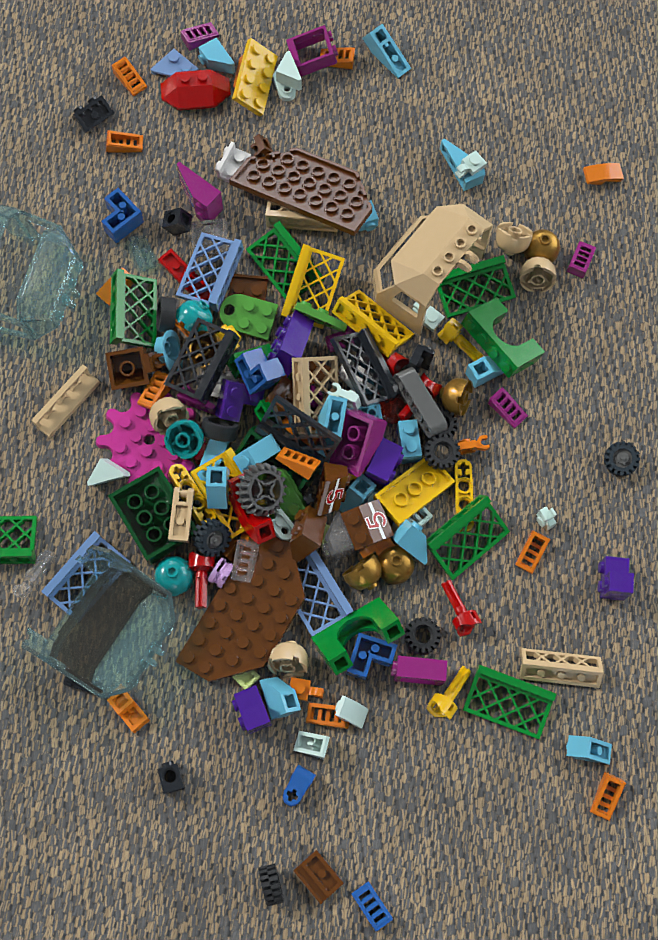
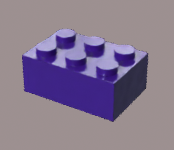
M294 310L291 316L287 315L283 322V327L280 326L275 334L277 339L273 341L270 347L272 352L267 356V361L278 357L287 378L292 372V358L302 357L314 324L313 319Z

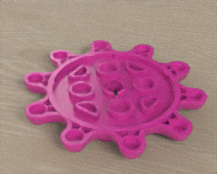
M134 392L130 396L131 408L128 411L119 412L117 409H109L106 412V419L113 424V431L107 435L98 436L95 441L96 445L102 449H109L112 452L110 460L130 472L131 476H129L127 484L159 466L171 485L168 473L172 465H183L189 474L195 469V465L189 459H181V457L174 456L167 450L164 442L165 435H160L159 432L153 429L150 423V409L137 404L142 394ZM168 392L165 397H172V395ZM186 408L189 412L188 420L193 421L196 417L195 410ZM147 436L155 437L153 444L148 445L145 443Z

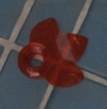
M395 398L389 403H378L382 408L383 420L389 424L398 423L399 418L397 414L402 411L406 404L399 398Z

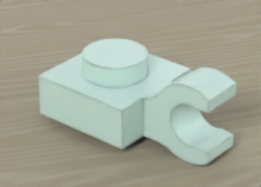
M475 150L462 159L461 164L456 168L458 171L455 174L459 179L468 172L473 176L485 168L487 162Z
M415 302L412 310L418 314L419 304ZM430 305L426 311L423 325L433 332L445 316Z
M333 383L332 386L337 391L334 393L328 391L327 394L348 399L347 406L358 411L361 406L359 395L352 390L346 391L341 389L338 383Z
M544 507L537 513V522L548 531L555 526L556 521L554 517L557 514L553 508L548 510L547 507Z

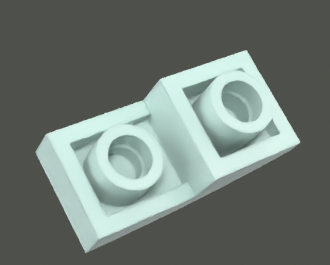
M342 696L341 700L336 704L335 715L341 720L362 728L369 709L346 696Z

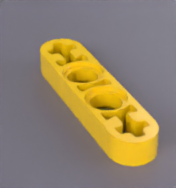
M466 459L458 460L454 466L455 515L462 510L459 507V502L464 500L470 503L473 500L472 465ZM461 464H464V467L468 468L465 470V477L458 478L462 476V470L458 468ZM465 482L468 484L469 489L461 491L458 484ZM474 521L469 522L470 525L467 526V532L472 530Z
M181 464L172 465L169 469L168 477L173 486L181 487V490L184 485L194 488V500L202 503L201 507L193 506L192 516L197 524L202 525L201 521H203L204 516L207 519H216L214 511L208 509L207 500L186 468ZM174 472L181 473L180 477L178 474L174 475ZM181 497L183 502L187 501V498Z

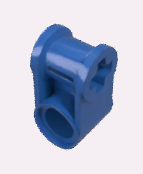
M298 764L284 790V803L288 806H296L309 789L316 774ZM293 791H295V796L298 799H293L290 802L288 800L289 796L287 795V793H292Z

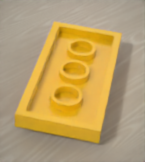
M250 38L246 43L232 100L260 117L264 115L278 56Z
M423 458L376 493L373 499L380 500L386 514L399 527L405 519L411 518L455 483V480L445 469H433V466H429V462Z

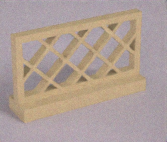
M338 356L292 358L293 405L316 421L318 420L317 414L328 397V390L324 387L325 383L330 380L332 384H339ZM328 360H331L332 368L328 372L323 366ZM309 361H313L317 365L313 373L309 370ZM320 370L326 375L321 382L315 377ZM312 380L318 385L314 392L310 390ZM332 386L330 391L334 393L337 389H334ZM321 389L326 394L322 401L316 397ZM313 399L318 404L314 412L310 409V403ZM294 415V423L301 422L300 418ZM308 426L310 433L315 434L316 429L311 431V426ZM296 427L298 434H305L303 427Z

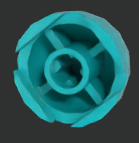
M188 300L182 303L176 310V320L179 323L182 321L185 324L184 328L191 332L197 318L210 323L213 320L209 305L202 300ZM201 324L198 332L208 331L207 326Z
M178 420L166 430L164 437L165 446L174 456L177 455L181 459L192 458L203 446V431L192 420Z
M170 556L159 562L154 578L161 592L170 596H178L190 589L194 581V572L189 568L188 561L178 556Z

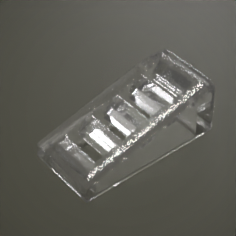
M237 540L231 579L251 583L259 550V544L255 541ZM244 546L250 547L251 551L243 550ZM242 554L249 555L250 559L241 558ZM240 562L249 564L248 567L239 566ZM238 570L246 571L247 575L237 574Z

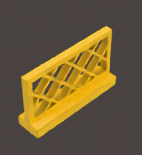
M303 244L280 316L286 318L287 315H292L297 299L300 302L302 301L299 295L300 290L306 287L312 297L304 301L307 302L313 299L318 309L326 307L325 310L329 311L345 258ZM312 252L319 254L323 262L313 266L310 260ZM332 259L340 261L338 269L331 272L327 262ZM325 264L329 273L319 277L315 268ZM313 269L317 279L308 284L305 274ZM330 275L333 285L325 289L321 279ZM319 281L323 291L314 295L310 285ZM325 293L328 299L327 304L320 307L315 297ZM315 322L313 324L314 327L320 329L324 327V325Z
M359 289L345 298L343 296L340 297L332 310L335 316L355 332L368 328L380 352L387 358L414 336L411 330Z
M231 447L190 472L206 500L207 495L204 486L206 481L200 480L196 473L201 470L207 471V466H214L215 462L221 459L225 467L229 469L230 478L242 474L233 460L236 454ZM261 499V501L258 500L256 503L262 505L265 503V500ZM228 501V505H230L229 515L222 514L219 509H213L220 522L229 528L228 531L231 532L230 538L233 539L245 530L241 524L239 530L235 533L230 528L231 519L239 520L237 517L232 516L233 507L231 502Z

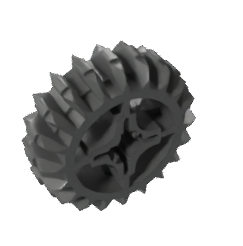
M256 463L255 465L248 466V469L242 470L244 476H239L238 478L241 482L235 484L239 487V491L235 493L240 495L237 501L242 503L241 507L246 509L247 513L254 516H268V514L274 513V509H280L279 503H284L282 497L287 495L284 489L288 487L283 484L285 478L280 477L282 472L269 463ZM261 474H265L267 476L265 479L259 480L257 478ZM261 499L266 501L262 505L256 504V502L258 500L261 501Z

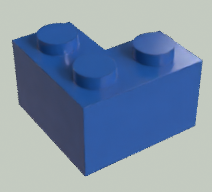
M119 188L104 198L107 209L111 214L101 222L104 231L115 243H118L144 223L141 211Z
M262 348L242 353L234 360L250 395L269 389L286 375L278 357L267 361Z
M359 633L351 656L353 666L347 669L346 674L365 680L371 661L390 667L397 644H388L384 640Z

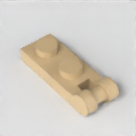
M174 487L168 535L169 541L189 543L195 496L194 488L181 490V487ZM180 497L187 498V501H180Z

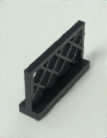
M197 318L164 385L206 405L240 337L232 330H226ZM200 325L207 326L208 333L199 336L198 329ZM219 332L225 334L221 341L215 343L214 334ZM210 336L212 344L202 347L200 340ZM198 341L200 349L190 353V344ZM214 348V356L206 360L204 352ZM201 353L204 361L194 364L192 356ZM189 358L191 366L182 369L180 365L182 360ZM205 365V374L198 376L195 368ZM193 370L195 378L185 381L183 373ZM181 376L183 383L171 384L173 377ZM197 382L198 388L195 393L189 392L187 385Z
M368 328L330 339L353 388L359 395L363 407L382 402L389 403L401 394ZM339 342L346 346L345 350L341 348ZM350 349L356 352V357L349 353ZM347 359L353 361L354 366L350 365ZM358 365L365 369L364 373L358 370ZM356 375L363 379L362 383L357 380ZM367 382L373 385V390L366 386ZM365 392L371 395V399L369 401L367 400L364 394Z
M278 394L272 400L261 422L254 431L263 438L272 434L281 450L286 447L320 460L321 462L314 472L317 475L321 473L324 462L328 463L342 440L338 435ZM276 403L282 405L285 411L278 412ZM292 415L298 416L301 422L294 423ZM280 416H287L289 423H282ZM268 417H275L277 424ZM308 426L314 427L317 433L311 434ZM296 427H303L305 434H298ZM285 428H291L293 435L286 431ZM312 438H319L321 445L315 446ZM325 438L333 440L335 442L334 445H327ZM301 439H307L310 446L302 442ZM317 450H324L326 457L318 453Z

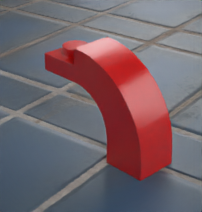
M240 474L227 480L231 492L229 499L245 532L253 541L261 544L276 537L273 522L267 516L249 514L246 512V509L241 507L242 503L237 501L240 495L235 493L239 491V487L235 484L241 482L238 477L244 476V474Z

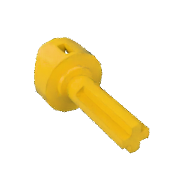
M451 318L437 334L446 345L454 341L473 361L484 357L460 334L463 326L455 318Z
M462 666L444 694L435 693L426 708L432 716L447 717L451 720L458 709L453 701L470 676L471 670Z

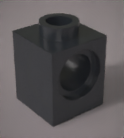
M181 207L165 211L162 228L174 236L190 232L193 216Z
M173 761L161 764L162 768L157 769L163 794L185 789L180 765L178 763L174 764ZM169 771L176 773V779L172 783L166 781V774Z

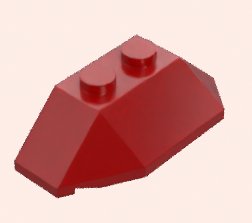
M211 69L175 72L161 83L162 101L167 102L178 110L215 108L231 95L230 79Z

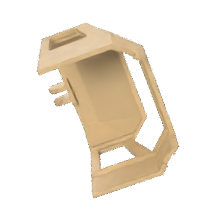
M464 204L437 206L430 215L420 216L373 270L372 284L375 302L402 324L420 335L425 321L427 306L438 287L456 266L467 273L472 270L471 265L462 260L463 258L473 264L478 263L479 259L482 260L484 258L493 224ZM415 229V233L391 260L394 285L382 289L380 269ZM403 292L419 304L418 314L396 299L395 296Z

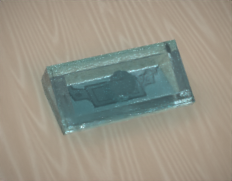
M146 236L129 237L125 245L138 274L158 267L159 264Z

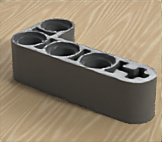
M410 367L395 374L393 378L401 392L396 398L404 397L425 434L431 438L448 429L447 422L416 370Z

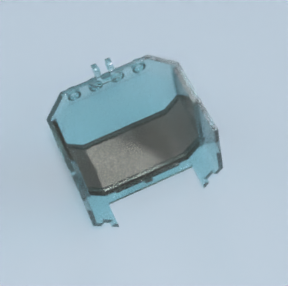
M91 545L86 550L87 554L84 557L79 555L75 559L93 572L85 586L48 639L28 627L26 631L29 635L28 640L25 639L21 647L103 699L130 692L138 684L139 676L149 665L157 666L158 663L152 657L154 654L164 655L165 652L161 650L162 642L172 632L176 619L171 592L114 551Z

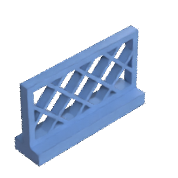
M202 232L179 285L176 297L187 301L202 300L211 307V310L219 312L244 250L242 240L234 239L232 241ZM204 239L211 240L214 245L204 249L202 244ZM224 244L230 246L229 250L222 254L218 248ZM216 249L219 255L209 259L207 252ZM204 254L207 260L197 264L196 258ZM221 259L223 265L214 269L212 263ZM210 264L212 271L203 275L200 268ZM198 269L201 276L191 280L189 277L190 273ZM215 274L216 282L208 285L205 279ZM203 280L206 287L196 291L193 284ZM191 285L194 292L188 295L183 294L184 288ZM208 290L210 293L208 301L200 299L199 294Z
M94 531L41 592L79 623L131 562ZM102 543L108 548V556L96 557V548ZM111 558H120L125 562L120 569H111ZM97 559H108L109 570L97 571ZM86 560H94L95 571L83 572V563ZM109 572V582L107 584H98V573ZM95 574L96 585L84 586L83 575ZM73 575H81L82 586L70 587V578ZM96 587V597L85 600L84 588ZM82 589L83 600L71 601L70 590ZM61 590H68V601L59 602L54 596ZM85 602H90V604L86 607ZM72 603H83V612L78 617L72 613ZM63 604H69V609Z
M316 550L305 557L308 562L307 569L298 568L299 572L305 573L302 583L303 590L304 587L316 590L313 600L305 599L306 602L312 603L310 613L302 612L301 609L297 612L311 636L353 612V609ZM308 574L317 576V586L305 584ZM318 590L328 594L327 603L316 601ZM314 604L326 606L324 617L312 614ZM328 607L337 609L340 616L335 619L327 618ZM311 617L323 620L321 627L315 631L310 626Z

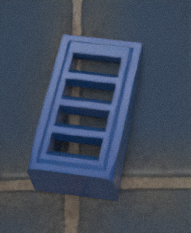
M369 881L351 893L375 931H378L393 920ZM369 889L371 893L360 900L359 896ZM374 897L376 901L365 908L363 904ZM379 905L380 909L377 910L375 913H373L372 915L368 913L374 907ZM384 912L386 916L375 923L373 919Z

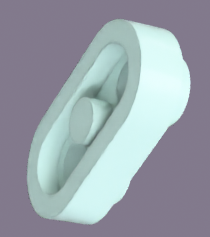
M275 71L273 81L280 99L283 101L293 100L296 96V89L276 82Z
M281 508L278 510L274 509L275 519H272L276 536L281 540H290L294 524ZM285 528L287 530V534H283L281 532V529Z

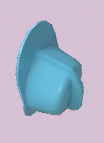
M167 330L162 337H157L154 345L155 352L163 353L164 356L158 359L166 364L169 371L172 369L181 351L180 339L174 330Z

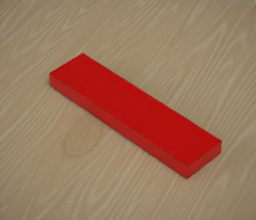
M171 248L158 258V262L180 284L188 265ZM194 271L189 275L191 280L199 277ZM203 280L193 284L196 291L206 287ZM191 285L184 288L189 294L194 292ZM208 290L199 294L200 299L208 301L210 296Z

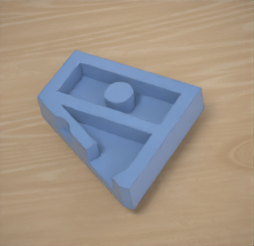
M172 49L150 70L154 75L158 73L169 78L175 72L197 71L199 69L178 51Z

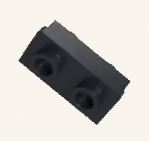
M96 95L87 101L89 104L84 107L80 105L73 110V120L78 122L85 133L114 115L113 110L102 95L98 98Z
M418 344L407 369L413 367L417 373H419L421 368L429 370L435 351L428 346Z

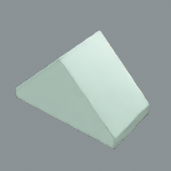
M287 51L276 70V82L299 91L302 90V79L290 51Z
M100 458L87 484L88 486H95L131 475L130 472L111 460Z
M299 731L293 751L324 759L330 737Z

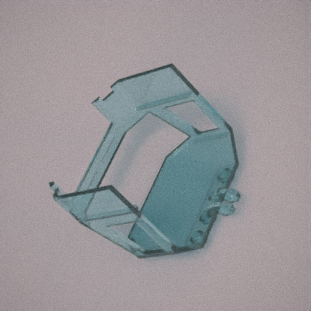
M0 204V240L5 228L12 235L26 237L30 241L34 239L40 240L17 295V319L0 313L1 321L19 326L24 332L0 326V333L36 340L58 328L64 318L66 306L75 308L76 303L70 299V296L73 298H79L80 296L79 291L74 288L77 284L78 275L83 269V261L61 225L15 207ZM31 222L48 229L44 230L43 234H39Z

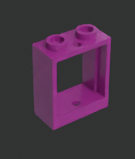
M325 25L286 40L301 77L337 63L336 56L338 52L336 46H332L331 43L334 39L331 30L327 31ZM323 40L326 41L329 50L328 54L301 63L298 50Z
M398 656L391 666V676H394V681L442 686L446 682L448 660Z

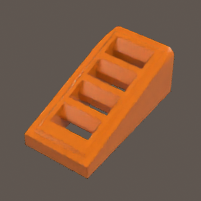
M328 48L321 49L320 56L328 54ZM336 48L338 52L336 56L337 63L328 67L353 70L355 48Z
M126 57L112 64L114 75L133 97L147 88L146 83ZM137 82H139V84L136 85L135 87H133V88L131 87V86H133L134 84H136Z
M107 131L106 152H142L143 135ZM127 140H130V145L126 144ZM134 140H137V146H134Z
M156 371L153 374L150 384H147L137 401L139 406L151 409L155 402L166 396L171 388L164 385L168 374Z
M286 447L275 458L307 480L310 479L321 462L316 458Z
M532 530L515 565L533 574L551 539ZM533 538L542 542V546L532 542ZM529 546H534L539 549V552L537 553L529 549ZM529 552L536 556L535 560L526 556L525 553ZM522 559H525L533 563L532 566L530 567L525 563L521 562Z
M309 702L306 723L342 729L349 728V722L341 720V723H339V717L335 714L334 721L330 722L331 712L335 711L336 706ZM315 708H319L317 720H314ZM323 709H326L325 721H322Z
M604 772L590 812L610 821L626 782ZM608 782L617 784V787L614 788L608 785ZM605 789L614 792V795L611 796L605 793ZM604 797L606 799L611 800V803L608 804L602 801L601 798ZM600 804L608 808V811L605 812L597 807Z

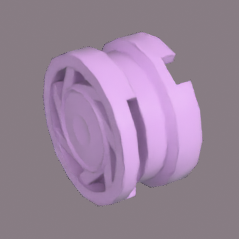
M222 557L211 572L208 581L210 583L214 582L218 588H222L235 565L227 563L226 559Z

